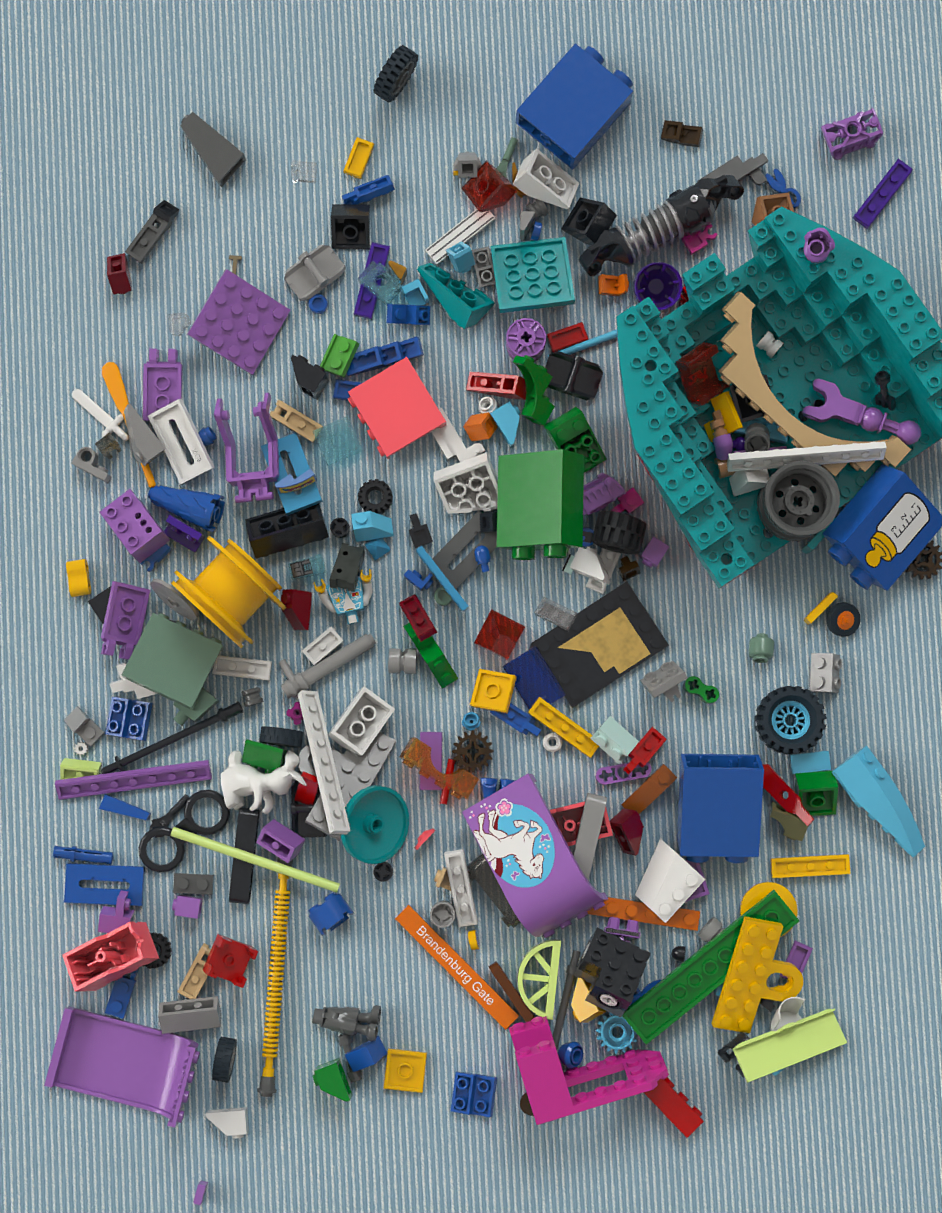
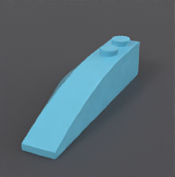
M868 746L850 755L832 771V774L852 801L859 808L863 807L872 820L876 819L886 833H891L895 837V842L909 855L914 857L925 847L918 826L902 794Z

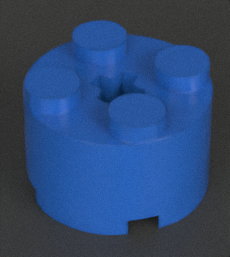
M333 892L324 898L326 902L322 905L316 904L308 910L310 913L308 917L322 936L327 934L325 930L330 929L332 931L349 919L347 914H354L341 894H334Z

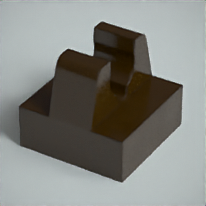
M628 556L620 559L622 567L619 568V572L623 581L641 574L636 560L630 562Z

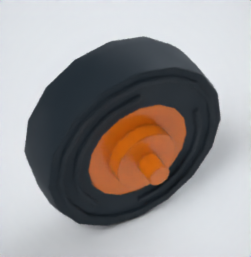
M846 602L837 603L832 606L826 617L828 629L833 634L841 637L850 636L855 633L861 622L858 609Z

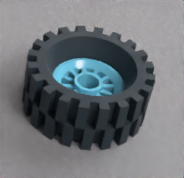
M791 685L773 690L766 697H763L761 704L757 706V715L755 716V721H757V726H755L756 732L759 731L761 741H764L765 745L768 748L774 749L775 752L784 754L805 752L817 744V741L823 736L822 731L826 729L824 720L827 717L826 714H823L822 709H825L823 704L818 702L819 698L816 695L813 696L810 690H804L800 686L793 687ZM787 715H791L794 718L792 726L787 725L785 722Z

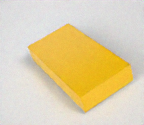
M356 137L343 173L361 179L373 151L374 143Z
M834 592L829 593L803 621L807 625L811 624L838 596Z

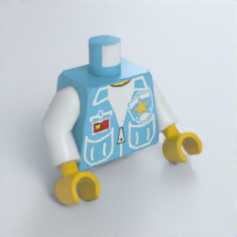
M369 569V575H364L363 570H361L355 592L339 587L337 589L330 588V585H325L323 579H321V586H316L315 582H313V585L322 603L332 613H337L338 616L346 614L348 625L359 622L357 612L364 610V606L369 604L373 593L372 570Z

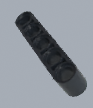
M239 808L235 848L255 854L260 815L259 809L251 811L250 808ZM234 857L229 902L249 904L254 864Z

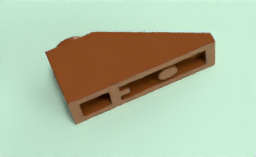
M661 764L621 805L625 809L635 810L640 814L677 777L665 764Z

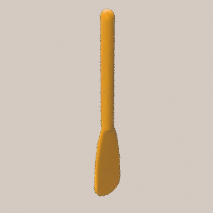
M107 362L102 367V376L113 401L126 423L124 410L129 402L117 364ZM140 463L149 487L154 488L156 482L149 463L146 466Z

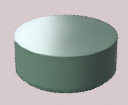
M443 586L436 589L434 593L436 603L441 606L449 605L453 599Z

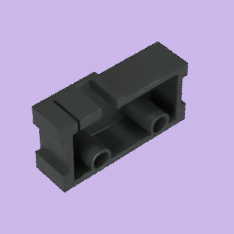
M342 543L329 579L330 588L337 589L339 587L355 592L358 576H360V568L365 557L363 546L355 547Z

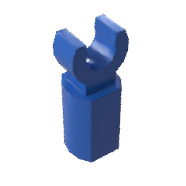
M166 543L140 564L144 565L145 562H150V567L147 571L151 572L155 568V563H159L172 548Z

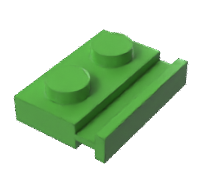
M334 334L320 366L331 374L345 378L359 343Z

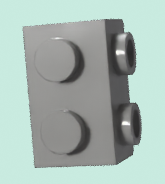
M811 653V692L839 693L841 687L839 670L842 667L840 655L833 653Z

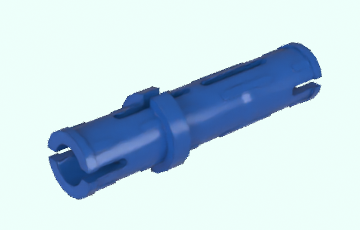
M55 845L53 858L70 859L72 862L78 860L112 865L113 852L79 849L77 846L70 848Z

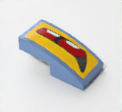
M309 469L296 479L291 474L287 475L277 482L275 487L279 493L294 492L316 482L317 478L313 471Z

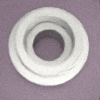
M484 397L479 402L481 413H492L497 409V402L492 397Z
M549 733L543 739V746L549 752H556L562 746V739L556 733ZM550 739H554L556 741L555 746L549 745Z

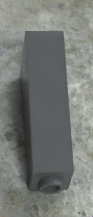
M192 111L190 115H186L182 119L180 126L218 185L223 187L246 160L245 155Z

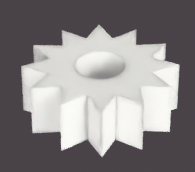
M81 741V743L75 744L76 747L74 749L76 750L74 752H77L76 755L85 756V753H88L87 750L89 749L87 747L89 745H86V742L83 743Z

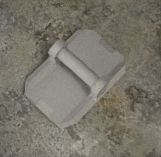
M319 245L310 253L307 251L303 252L298 257L299 261L286 270L284 280L300 301L309 300L340 277L346 267L330 246Z

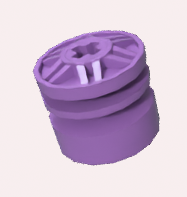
M522 318L510 325L506 336V349L508 355L513 360L515 356L524 357V355H527L536 362L542 356L545 350L546 333L538 321L531 318ZM527 336L529 342L526 343L523 337Z

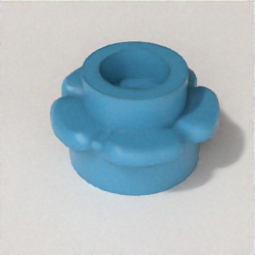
M474 712L465 714L462 720L463 727H466L469 731L479 728L481 725L480 717Z

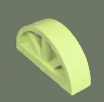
M557 939L541 942L531 948L520 963L517 977L519 992L526 1006L538 1016H546L549 1020H553L561 940ZM552 946L549 966L538 951ZM533 955L549 976L524 973L526 964ZM523 979L548 982V984L528 998L523 988ZM547 992L545 1011H543L533 1003Z

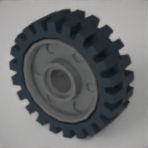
M404 45L399 46L382 67V71H380L379 77L374 84V93L388 103L394 101L399 96V93L402 92L404 86L407 85V81L410 80L411 74L417 66L418 54Z

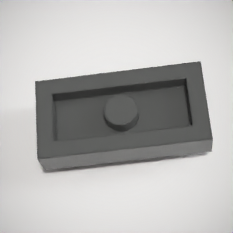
M174 873L173 893L212 895L214 875Z

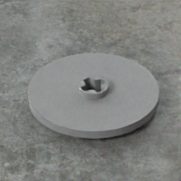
M160 579L152 580L150 584L153 591L165 604L187 619H197L199 616L198 611L182 593Z

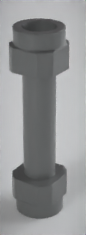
M346 1034L338 1036L339 1045L343 1046L344 1053L346 1054L351 1051L350 1043H353L352 1037ZM348 1064L350 1072L347 1074L350 1082L361 1080V1070L352 1072Z

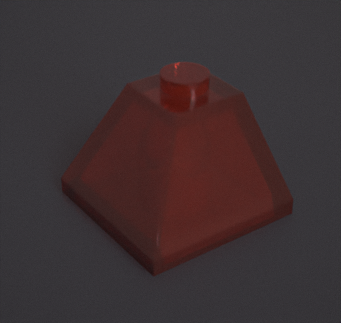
M487 160L477 170V177H471L462 187V190L481 213L504 206L517 192L510 181Z
M491 609L474 644L508 661L525 626Z

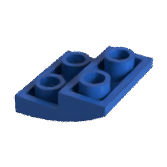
M112 697L105 734L146 741L153 703Z
M455 1072L451 1112L492 1117L497 1077Z

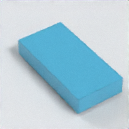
M829 751L789 755L792 774L831 770Z

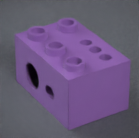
M131 489L127 490L99 512L128 552L139 563L170 541L169 537Z

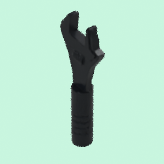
M185 794L166 815L151 820L152 825L149 830L155 826L168 827L171 819L185 806L186 801L190 797ZM156 835L155 838L163 837L165 835Z

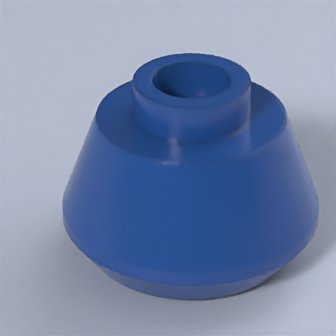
M569 1042L559 1048V1059L566 1067L573 1069L582 1062L584 1053L580 1043Z

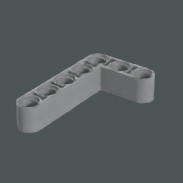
M587 793L573 852L574 858L588 881L607 803V797Z

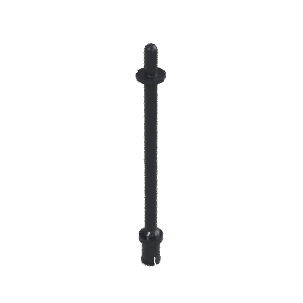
M239 701L224 709L221 707L216 715L127 757L120 759L118 756H115L116 762L103 767L101 773L107 774L117 769L124 771V766L219 721L228 722V719L243 713V709Z

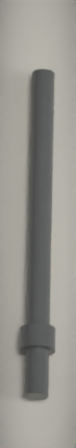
M573 950L570 965H567L566 973L568 974L553 1032L556 1050L558 1049L575 978L574 973L581 953L577 950Z

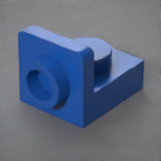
M408 569L404 573V578L421 592L424 588L428 590L434 582L432 580L434 577L432 573L424 581L421 580L423 576L416 570L410 571Z

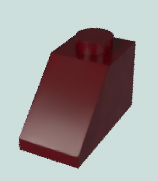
M125 253L107 257V277L113 295L126 294L132 291V281Z
M283 589L281 602L285 605L286 609L282 610L294 630H309L312 592Z
M623 808L610 820L611 829L622 852L636 856L639 853L644 826L637 811Z

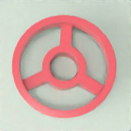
M432 828L424 831L417 838L418 844L414 848L418 850L436 830Z

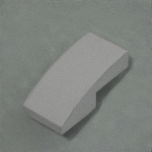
M489 246L472 250L479 288L495 284Z

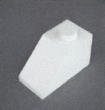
M590 547L586 549L578 548L570 568L578 574L609 585L610 580L602 558L596 554L597 551Z
M247 1107L208 1110L206 1112V1118L226 1136L232 1135V1138H243L244 1134H247L249 1131Z

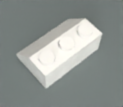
M364 686L359 690L328 733V737L343 748L362 756L395 708Z

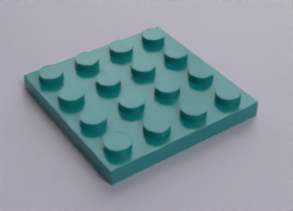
M565 237L491 246L499 313L575 304Z

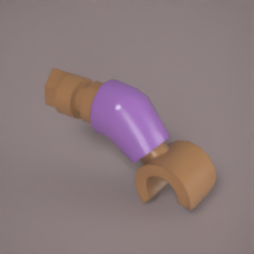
M717 410L712 413L714 421L710 423L711 430H714L713 443L717 457L714 463L718 466L719 478L733 475L736 471L728 472L727 470L728 454L732 453L733 442L727 429L723 428L725 423L721 411Z

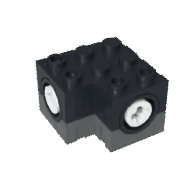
M597 927L587 942L574 973V976L591 983L590 991L585 1001L621 1018L632 1003L633 995L640 982L639 979L644 972L646 962L651 953L629 942H625L615 935L606 933Z

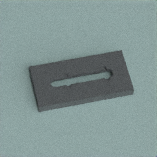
M480 511L432 558L455 589L479 566L474 555V551L478 546H486L490 554L497 548V531L484 533V539L455 569L450 570L448 568V564L480 532Z

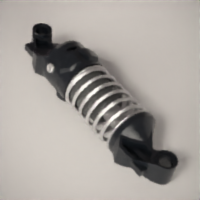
M722 175L716 179H700L695 185L693 184L684 190L679 189L671 193L669 198L664 200L662 206L657 204V209L652 210L649 208L648 216L641 213V223H639L637 218L633 217L632 222L636 231H633L630 224L625 221L624 226L628 233L627 236L620 226L604 230L598 241L581 254L579 263L589 276L597 275L605 261L631 266L636 260H641L642 254L649 256L650 250L656 252L658 246L664 248L666 242L673 243L674 238L681 239V237L693 236L702 231V227L713 222L715 211L721 199L737 200L743 195L744 188L733 175ZM645 243L646 252L643 251L640 245ZM637 248L638 257L635 255L633 249Z

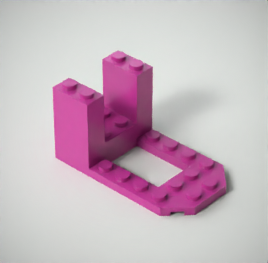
M546 1016L535 1017L529 1022H519L509 1027L515 1048L516 1060L536 1125L653 1090L658 1085L657 1081L660 1078L665 1079L669 1075L660 1051L640 1049L628 1050L624 1054L608 1056L605 1060L592 1061L585 1066L575 1067L563 1072ZM625 1070L628 1078L626 1081L619 1080L610 1086H600L593 1091L587 1093L580 1092L574 1097L570 1096L568 1087Z

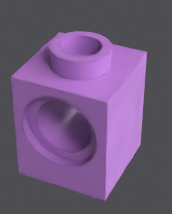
M653 536L640 556L642 563L649 568H652V566L656 568L670 546Z
M178 895L177 899L173 900L172 910L175 911L174 915L195 919L200 918L203 898Z

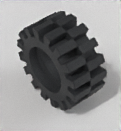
M371 479L360 487L358 501L365 512L372 511L377 514H383L392 505V491L384 481ZM373 490H378L383 494V499L378 504H372L368 500V495Z
M153 932L150 933L152 940L159 945L161 952L159 959L143 965V967L146 966L148 969L163 966L171 957L170 953L172 952V948H170L171 943L168 942V938L164 937L161 933Z

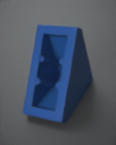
M377 1036L376 1041L369 1040L347 1052L344 1056L352 1072H356L376 1064L387 1054V1051L380 1037Z

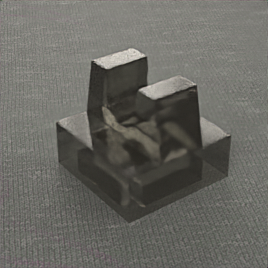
M110 432L95 443L103 456H106L108 459L113 458L110 452L114 449L118 452L122 451L119 443Z

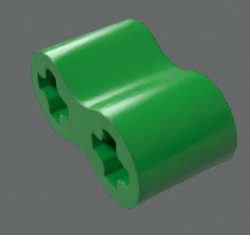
M696 676L687 678L683 683V689L686 693L698 695L704 703L711 704L719 698V691L716 687L704 685ZM695 681V686H697V689L694 688L690 690V685L688 684V682L691 683ZM712 690V695L714 696V698L707 699V694H705V691L708 692Z

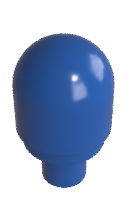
M480 545L475 549L474 555L477 565H481L483 573L490 571L488 562H491L489 549L486 546Z

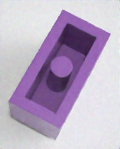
M273 819L262 828L256 843L286 863H289L299 855L305 839Z

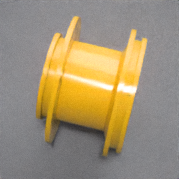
M208 536L206 539L220 553L194 581L185 578L176 570L174 573L179 579L176 582L173 580L171 584L242 649L244 646L242 643L245 640L251 645L254 643L245 634L243 625L268 598L283 611L286 609L285 605L273 594L277 589L280 591L282 587L231 539L227 540L228 545L223 548L211 536Z

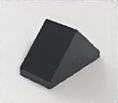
M111 586L88 601L102 624H104Z

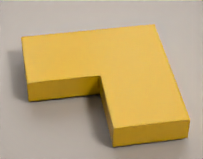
M729 391L710 399L714 410L721 411L725 423L723 428L727 429L728 434L743 428ZM714 420L704 424L711 442L714 439V430H711L710 423Z

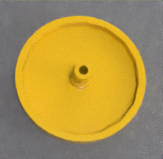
M762 882L752 886L744 894L740 904V916H742L772 890H775L796 917L798 910L795 898L791 892L784 886L773 882Z

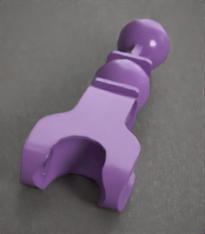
M822 379L814 380L812 385L815 391L824 396L825 404L821 407L806 406L802 411L804 417L819 423L835 418L856 426L860 424L863 429L871 432L877 431L878 434L883 429L896 434L906 445L915 444L921 437V429L916 422L907 420L898 423L886 418V412L883 415L877 408H866V405L843 397L836 384Z

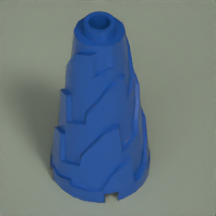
M156 485L154 488L151 487L148 493V498H150L153 505L168 510L174 515L204 528L206 531L214 532L217 527H214L213 524H219L225 506V502L220 500L225 499L222 495L175 489L162 485Z

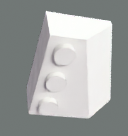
M487 452L434 472V483L448 514L469 513L478 510L486 512L497 509L498 478Z
M659 839L635 895L666 923L705 879L670 846Z

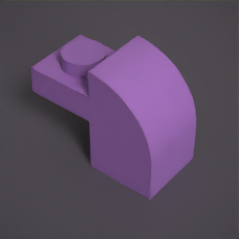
M120 891L117 897L116 908L103 906L99 915L98 932L109 933L131 921L134 910H129L131 899H128L129 891Z

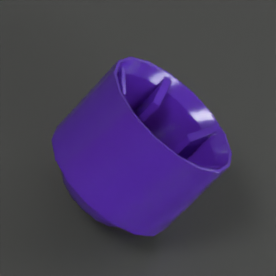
M664 262L650 263L642 267L636 274L633 282V292L637 301L640 303L647 297H650L658 310H665L673 306L679 300L683 290L682 278L679 272L672 265Z

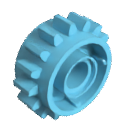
M610 1012L608 1016L603 1014V1021H597L600 1028L595 1029L596 1032L600 1033L596 1037L597 1040H603L600 1045L602 1047L607 1045L608 1052L614 1049L615 1054L620 1049L624 1053L627 1046L631 1049V1042H637L634 1035L638 1034L623 1016L620 1018ZM619 1026L622 1028L620 1036L612 1035L614 1027Z

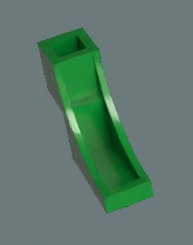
M515 356L513 363L521 371L526 385V400L521 415L534 424L545 426L555 406L543 394L553 376L547 373L548 370L545 367L536 365L534 363L535 360L530 356Z
M410 622L403 626L441 688L443 689L458 679L457 675L433 636L420 642Z

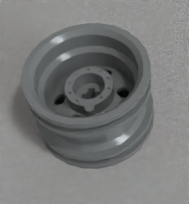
M795 461L779 468L770 476L765 487L760 489L757 498V511L762 524L771 534L787 541H801L817 534L833 521L838 512L840 493L836 481L825 468L809 461ZM792 479H796L798 481L797 486H793L791 484ZM810 487H815L816 493H812L809 490ZM782 491L783 497L778 498L776 492ZM796 499L799 500L800 503H798L797 506H794L793 502ZM813 506H818V513L813 512ZM780 510H784L786 512L785 517L779 516L778 513ZM799 517H802L804 519V523L802 525H799L797 523V519Z

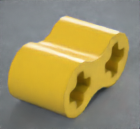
M87 560L67 561L66 571L71 597L91 594Z

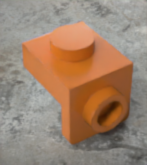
M623 273L619 276L601 274L598 276L599 295L621 296L628 292L629 281L627 274Z

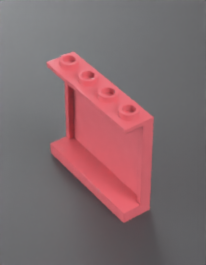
M407 357L348 391L350 397L347 399L352 408L357 407L360 412L357 414L362 424H367L369 427L367 433L372 441L376 439L379 444L376 448L381 456H386L387 459H390L391 455L436 428H442L447 425L446 420Z

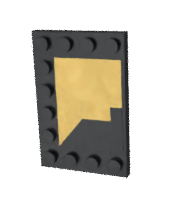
M626 581L575 614L568 628L558 625L532 642L531 646L573 708L669 646V644Z

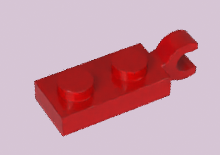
M652 726L629 753L628 756L632 760L623 770L629 775L637 765L643 768L667 739Z

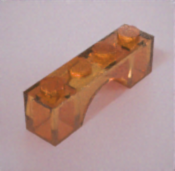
M416 737L410 738L399 756L403 759L402 763L411 769L415 767L420 770L418 772L419 775L426 779L432 778L435 780L434 784L443 790L446 787L451 791L450 795L458 800L461 798L468 799L479 780L465 769L459 768L450 774L439 772L431 761V747Z

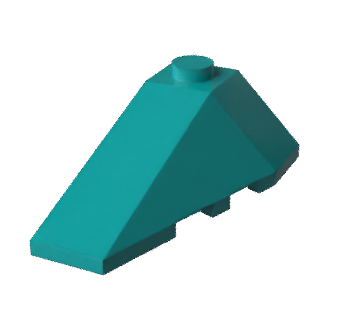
M427 263L417 268L450 318L463 329L476 325L495 304L482 291L478 289L473 291L465 286L466 282L450 278V273L432 263Z

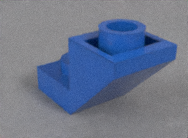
M387 304L386 323L430 325L431 306Z

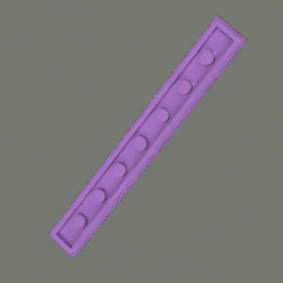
M209 760L55 780V788L58 799L62 800L211 780L212 773Z

